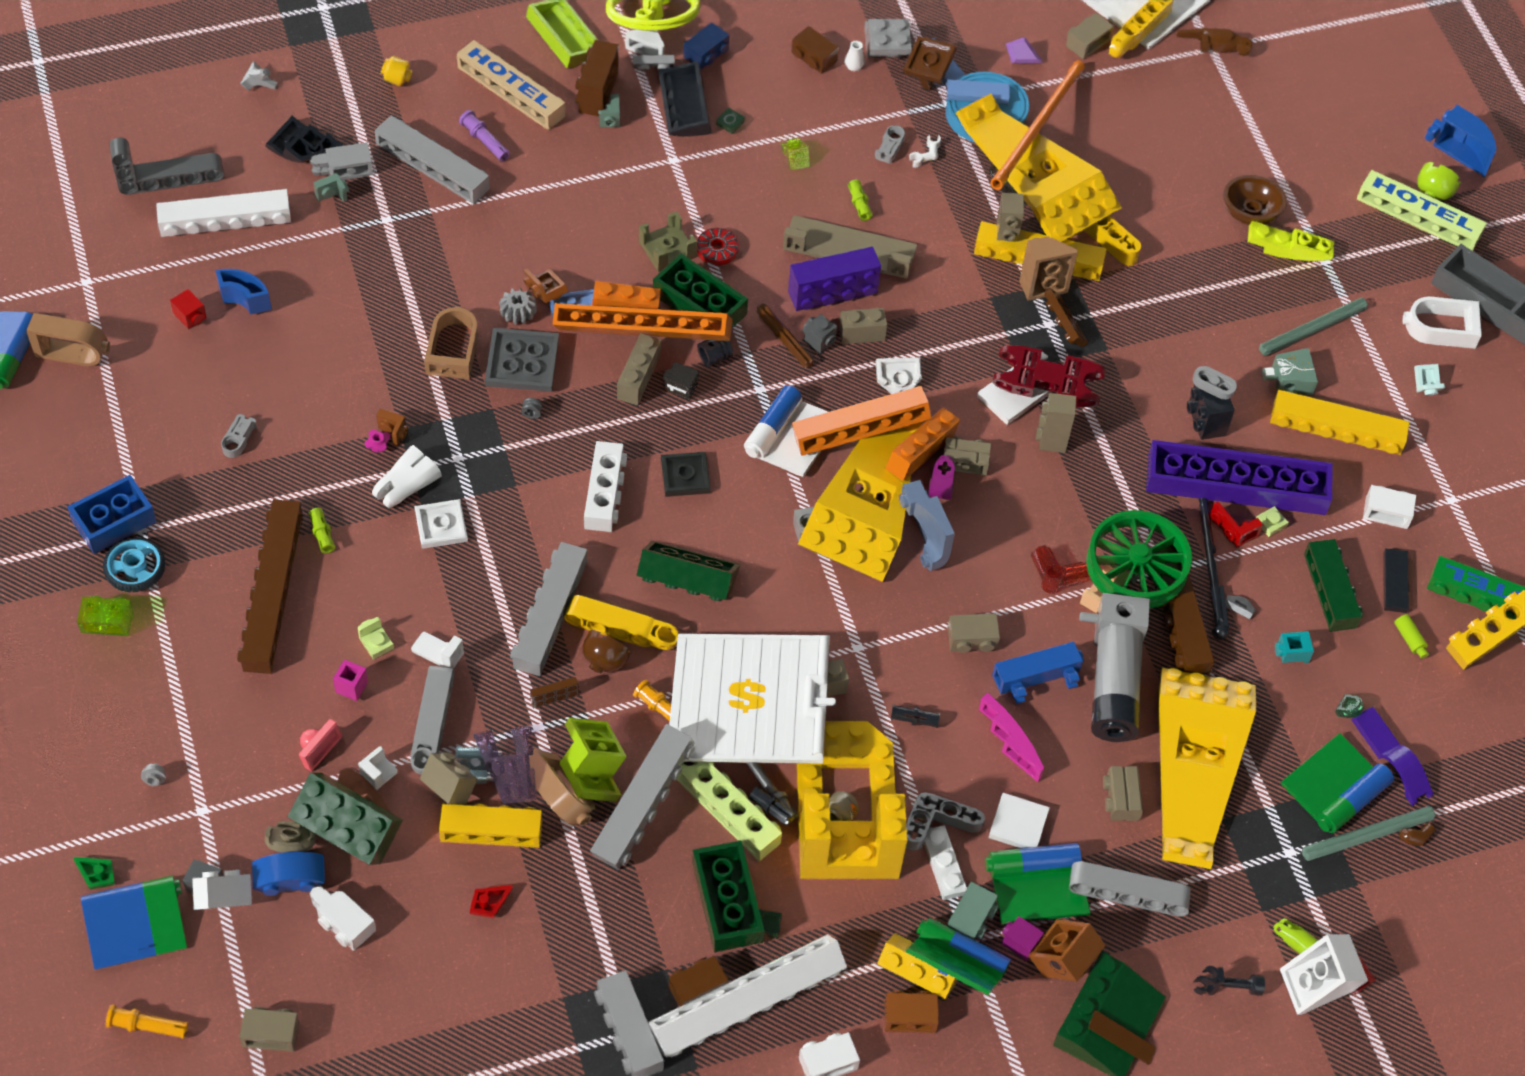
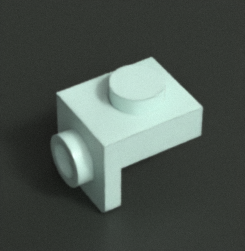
M1438 364L1417 365L1414 367L1417 393L1425 392L1426 396L1436 395L1439 390L1445 388L1444 383L1440 384Z

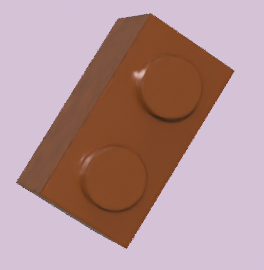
M900 990L886 993L884 1001L885 1032L936 1033L938 1027V994H931L928 991L910 994Z

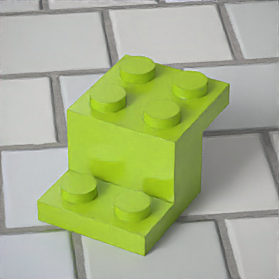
M569 717L565 726L574 743L559 763L578 799L617 802L621 797V793L612 777L627 756L609 723L606 721Z

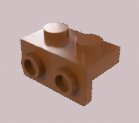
M528 269L523 270L526 276L523 278L528 290L532 289L535 297H540L545 303L559 299L563 294L569 292L566 284L551 269L537 276H534Z

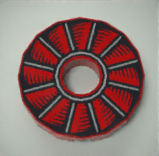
M724 228L707 229L697 239L698 256L707 263L708 261L713 263V265L719 266L730 263L736 258L739 250L737 237L733 232ZM718 244L721 245L722 248L715 249L712 246Z

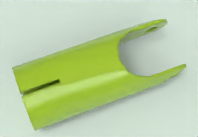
M1282 919L1274 925L1275 933L1283 938L1288 946L1299 954L1319 941L1305 929L1293 924L1288 919Z

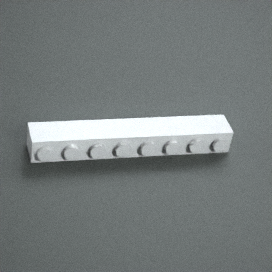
M827 934L648 1022L660 1053L665 1057L676 1056L682 1052V1049L690 1045H698L704 1042L706 1037L722 1033L728 1029V1026L736 1022L747 1021L756 1012L769 1010L773 1007V1004L781 1000L791 999L797 992L813 988L819 981L825 978L837 976L841 970L847 968L838 941Z

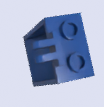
M1457 104L1452 110L1448 109L1442 117L1443 121L1437 118L1427 130L1425 140L1432 141L1436 138L1433 146L1485 178L1496 152L1495 139L1490 129L1480 118Z

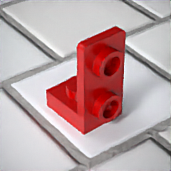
M1219 501L1213 504L1210 513L1212 521L1219 525L1226 538L1236 548L1259 537L1263 523L1258 518L1252 521H1245L1238 526Z

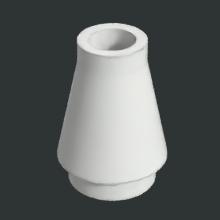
M853 41L845 58L847 68L852 71L860 70L865 64L863 44L860 41Z

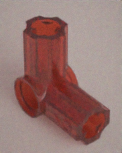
M1046 545L1039 546L1031 553V558L1042 579L1041 587L1047 593L1055 594L1061 590V587L1080 584L1089 580L1086 563L1078 562L1061 566L1057 563L1051 548L1046 547Z

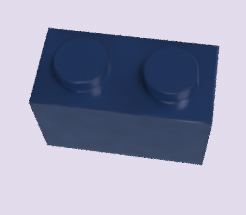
M711 22L684 43L683 57L690 63L698 61L702 70L707 65H711L721 54L723 55L728 51L729 34Z

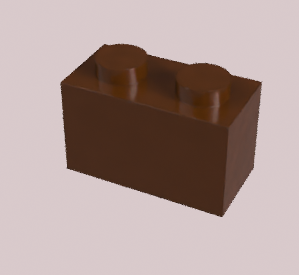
M810 26L792 38L791 53L822 74L838 61L839 47Z
M715 955L708 959L703 957L697 960L693 966L687 969L680 968L669 977V989L679 1007L729 983Z

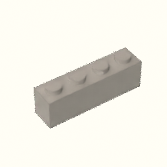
M626 970L598 980L597 991H594L595 998L599 1006H604L606 1011L603 1014L608 1029L613 1028L615 1033L613 1042L617 1051L622 1050L625 1058L622 1059L626 1074L650 1076L663 1071L664 1060Z

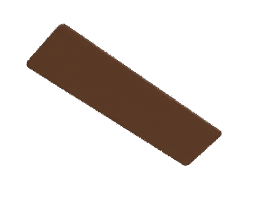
M1094 1011L1089 1025L1090 1030L1147 1065H1150L1156 1049L1155 1046L1098 1011Z

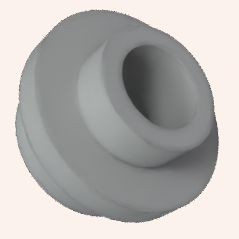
M148 764L141 772V779L150 786L161 785L166 780L165 769L159 764Z

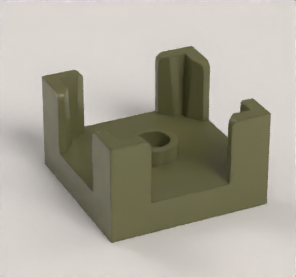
M677 211L668 215L666 227L649 233V223L639 226V243L658 272H661L681 253L689 259L696 258L697 240L693 235H690V241L682 231V218Z

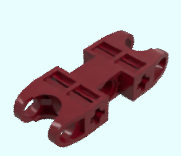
M1006 345L1000 348L999 357L1006 360L1014 369L1009 372L994 374L992 382L996 387L1013 394L1031 398L1034 388L1058 394L1076 396V407L1091 408L1099 405L1100 396L1092 393V390L1088 389L1085 383L1094 381V379L1102 380L1105 378L1106 370L1101 365L1087 359L1066 355L1065 364L1062 365L1041 360L1042 350L1016 345Z

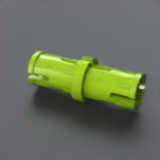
M860 180L850 181L848 188L852 195V204L856 207L860 220L867 221L873 216L868 204L869 198L864 193Z
M313 508L308 513L313 525V535L319 542L321 552L324 554L331 553L336 548L331 537V527L325 520L323 509Z

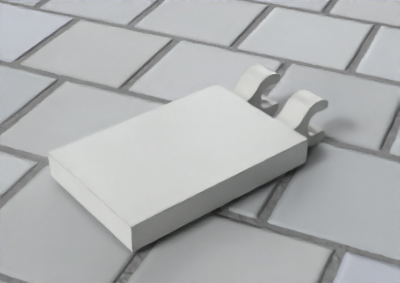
M1042 352L1041 360L1045 361L1048 356ZM991 382L978 392L977 398L1006 425H1009L1052 392L1034 388L1031 398L1007 392L996 387Z

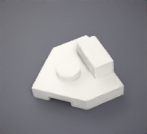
M920 357L876 359L877 382L891 394L915 388L922 379Z

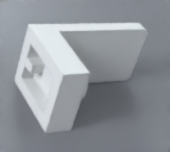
M422 632L411 647L413 653L441 667L454 668L464 655L463 640L455 635L450 642H444L426 632Z

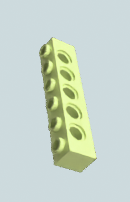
M690 761L683 762L681 766L682 772L677 781L738 841L742 840L743 846L759 862L781 844L782 831L778 824L774 821L770 822L765 817L763 810L758 805H753L748 800L746 793L740 788L737 789L731 783L728 775L720 772L713 762H693L694 764L690 766L684 764ZM709 778L710 781L703 782L700 779ZM719 794H724V795H726L727 797H726V798H719V797H717V795H719ZM740 810L744 812V814L737 815L734 813V811ZM758 827L761 830L756 832L752 831L750 828Z

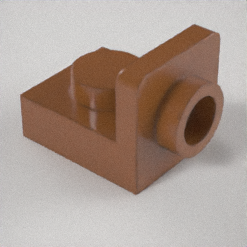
M379 409L376 415L378 428L384 432H392L393 444L398 446L401 439H405L408 433L405 416Z

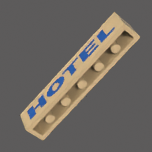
M473 40L457 53V65L460 70L547 130H550L565 117V102L560 97H556L545 87L534 82L529 76L518 71L515 66L509 65L500 56L489 51L484 45H480Z

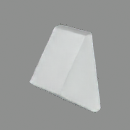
M632 30L625 34V49L642 55H664V43L658 31Z

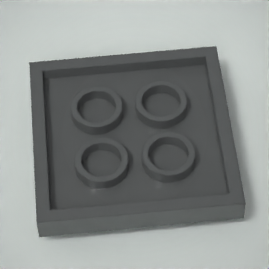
M493 328L485 386L552 392L559 333Z

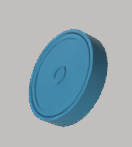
M975 72L958 79L1009 84V103L997 104L1002 112L1026 125L1029 100L1024 89L1016 81L994 72ZM947 100L945 114L949 125L959 136L975 143L956 115L958 110L972 104L973 101Z

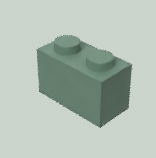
M971 882L951 916L948 927L975 941L977 938L981 940L988 928L985 925L988 918L993 919L999 906L995 905L998 895Z

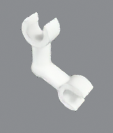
M930 135L927 137L929 152L923 154L913 152L910 154L909 160H914L913 167H920L922 162L938 158L937 152L941 142L940 136H938V140L935 142L930 140Z

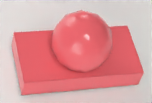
M329 719L320 730L308 729L300 737V745L303 750L299 753L304 767L311 772L342 738V734L335 721Z

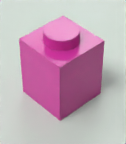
M344 659L333 677L335 692L357 701L368 684L366 668Z

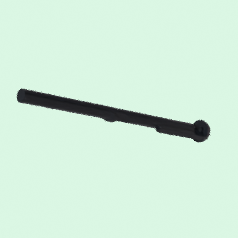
M1200 498L1199 506L1215 628L1212 629L1211 633L1215 639L1224 640L1230 633L1224 587L1219 586L1217 566L1213 556L1216 553V548L1213 542L1208 499Z

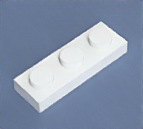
M944 825L931 828L926 836L924 847L942 899L947 900L963 896L967 888L946 827Z

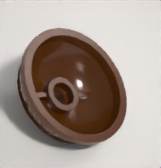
M1244 175L1232 179L1227 183L1223 192L1224 202L1229 214L1235 220L1246 225H1250L1252 221L1264 225L1273 222L1282 214L1287 204L1286 194L1278 184L1270 179L1256 175Z

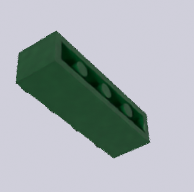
M1335 539L1309 542L1304 552V557L1330 632L1357 629L1360 620L1363 618V610L1357 603L1356 590L1354 586H1351L1349 570L1347 566H1344L1341 548L1337 546Z

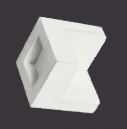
M381 746L358 763L360 774L376 790L398 773L397 768L385 758V752Z

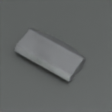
M1228 595L1225 600L1227 608L1248 619H1251L1256 611L1251 602L1244 597Z

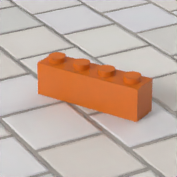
M944 407L941 408L931 419L927 420L892 450L885 469L900 480H906L945 445L946 437H954L961 419Z

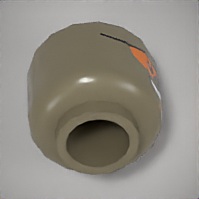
M838 791L829 798L830 821H852L859 813L858 802L852 794Z

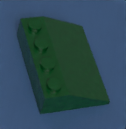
M1101 951L1059 1029L1053 1046L1109 1076H1126L1135 1057L1089 1029L1094 1011H1098L1144 1040L1166 997L1125 963Z

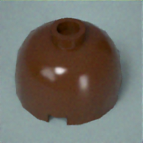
M590 630L583 643V655L590 663L589 668L599 674L602 671L614 672L622 668L632 652L628 651V648L609 636L598 637L601 632Z

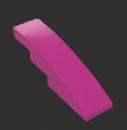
M989 693L985 694L981 698L979 711L992 721L990 731L1004 742L1002 752L1034 780L1039 782L1042 778L1044 767L1034 746L1008 711Z

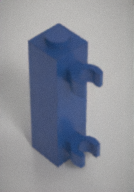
M1073 641L995 663L992 676L1000 694L1012 692L1015 703L1019 704L1025 702L1024 696H1027L1025 688L1064 677L1068 689L1078 687L1077 681H1080L1078 673L1084 662L1082 651L1077 649Z

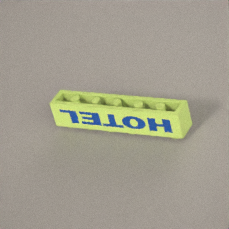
M1373 170L1370 171L1362 184L1357 200L1456 246L1463 244L1472 251L1487 224L1478 218Z

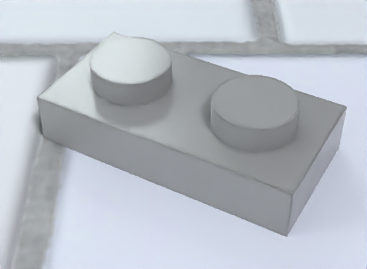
M674 55L633 56V67H637V70L642 71L649 70V67H658V70L674 67Z

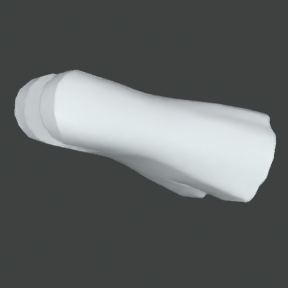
M412 445L400 457L392 469L377 482L372 490V494L379 500L384 498L383 504L387 508H391L442 477V474L435 462L427 456L424 457V454Z

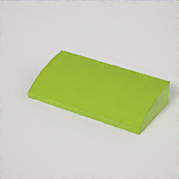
M546 0L529 4L526 18L564 66L569 69L587 62L588 48L592 47L594 40L598 39L566 0Z

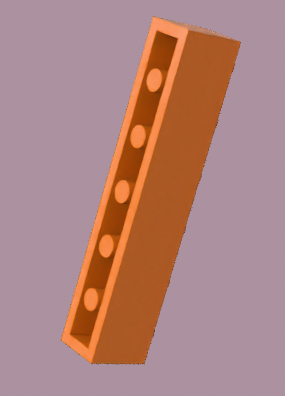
M918 386L792 422V427L801 456L926 421L931 419L929 402L922 386Z

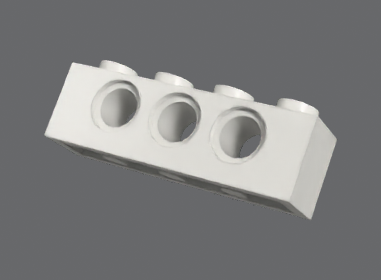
M596 441L584 513V529L612 532L613 523L617 524L618 510H615L616 504L620 505L621 491H618L619 485L623 486L624 472H621V468L626 467L627 453H623V444Z

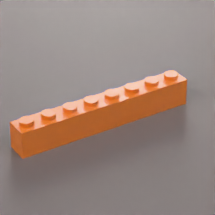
M555 303L552 325L559 331L640 335L642 333L656 337L730 341L732 318L727 313Z

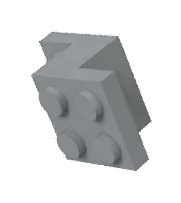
M868 19V21H865L867 57H907V55H910L912 47L909 19Z

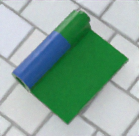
M1339 733L1280 784L1318 822L1319 827L1323 831L1335 833L1394 782V776L1389 768L1383 764L1378 763L1373 767Z

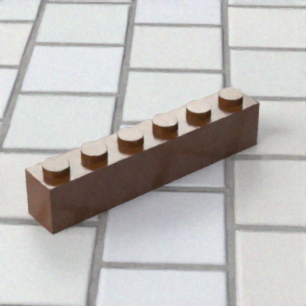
M1172 544L1156 554L1178 553V551ZM1181 562L1162 563L1176 570H1182ZM1157 572L1168 586L1176 581ZM1188 574L1181 592L1168 603L1161 605L1160 608H1164V623L1171 633L1170 645L1176 651L1175 662L1177 668L1188 673L1210 674L1214 659L1190 575Z

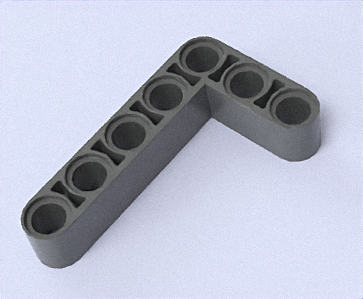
M115 138L109 143L118 189L120 193L125 195L220 181L224 177L222 159L216 153L134 165L128 140L125 138Z

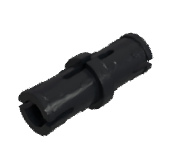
M893 705L891 720L912 723V726L920 724L938 728L940 713L919 710V707L913 709ZM904 714H909V715H914V716L925 717L926 719L918 718V717H913V716H907V715H904Z

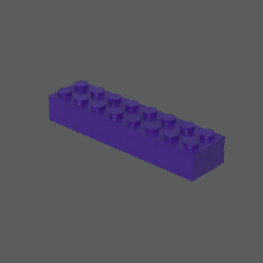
M1152 440L1148 454L1146 492L1197 499L1206 498L1212 501L1266 508L1275 506L1276 509L1326 515L1332 502V463Z

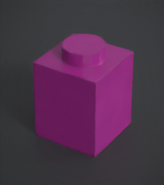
M1018 916L1014 923L1010 921L1004 928L1002 934L1005 936L1002 945L1025 961H1028L1030 958L1028 955L1042 939L1044 933Z

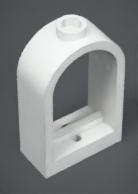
M1423 297L1414 302L1410 312L1405 311L1402 321L1403 324H1406L1408 333L1415 340L1425 344L1475 349L1481 338L1479 301ZM1429 313L1464 317L1465 331L1429 327L1421 323L1416 315Z

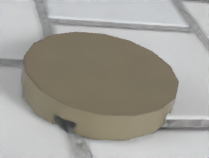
M281 821L275 827H272V825L267 827L264 840L270 849L277 852H306L315 844V833L295 821Z

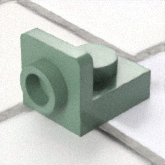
M610 94L611 103H607V110L599 111L600 127H620L619 94Z
M337 173L313 182L315 196L318 201L329 199L339 194L343 202L347 201L348 185L345 180L341 181Z

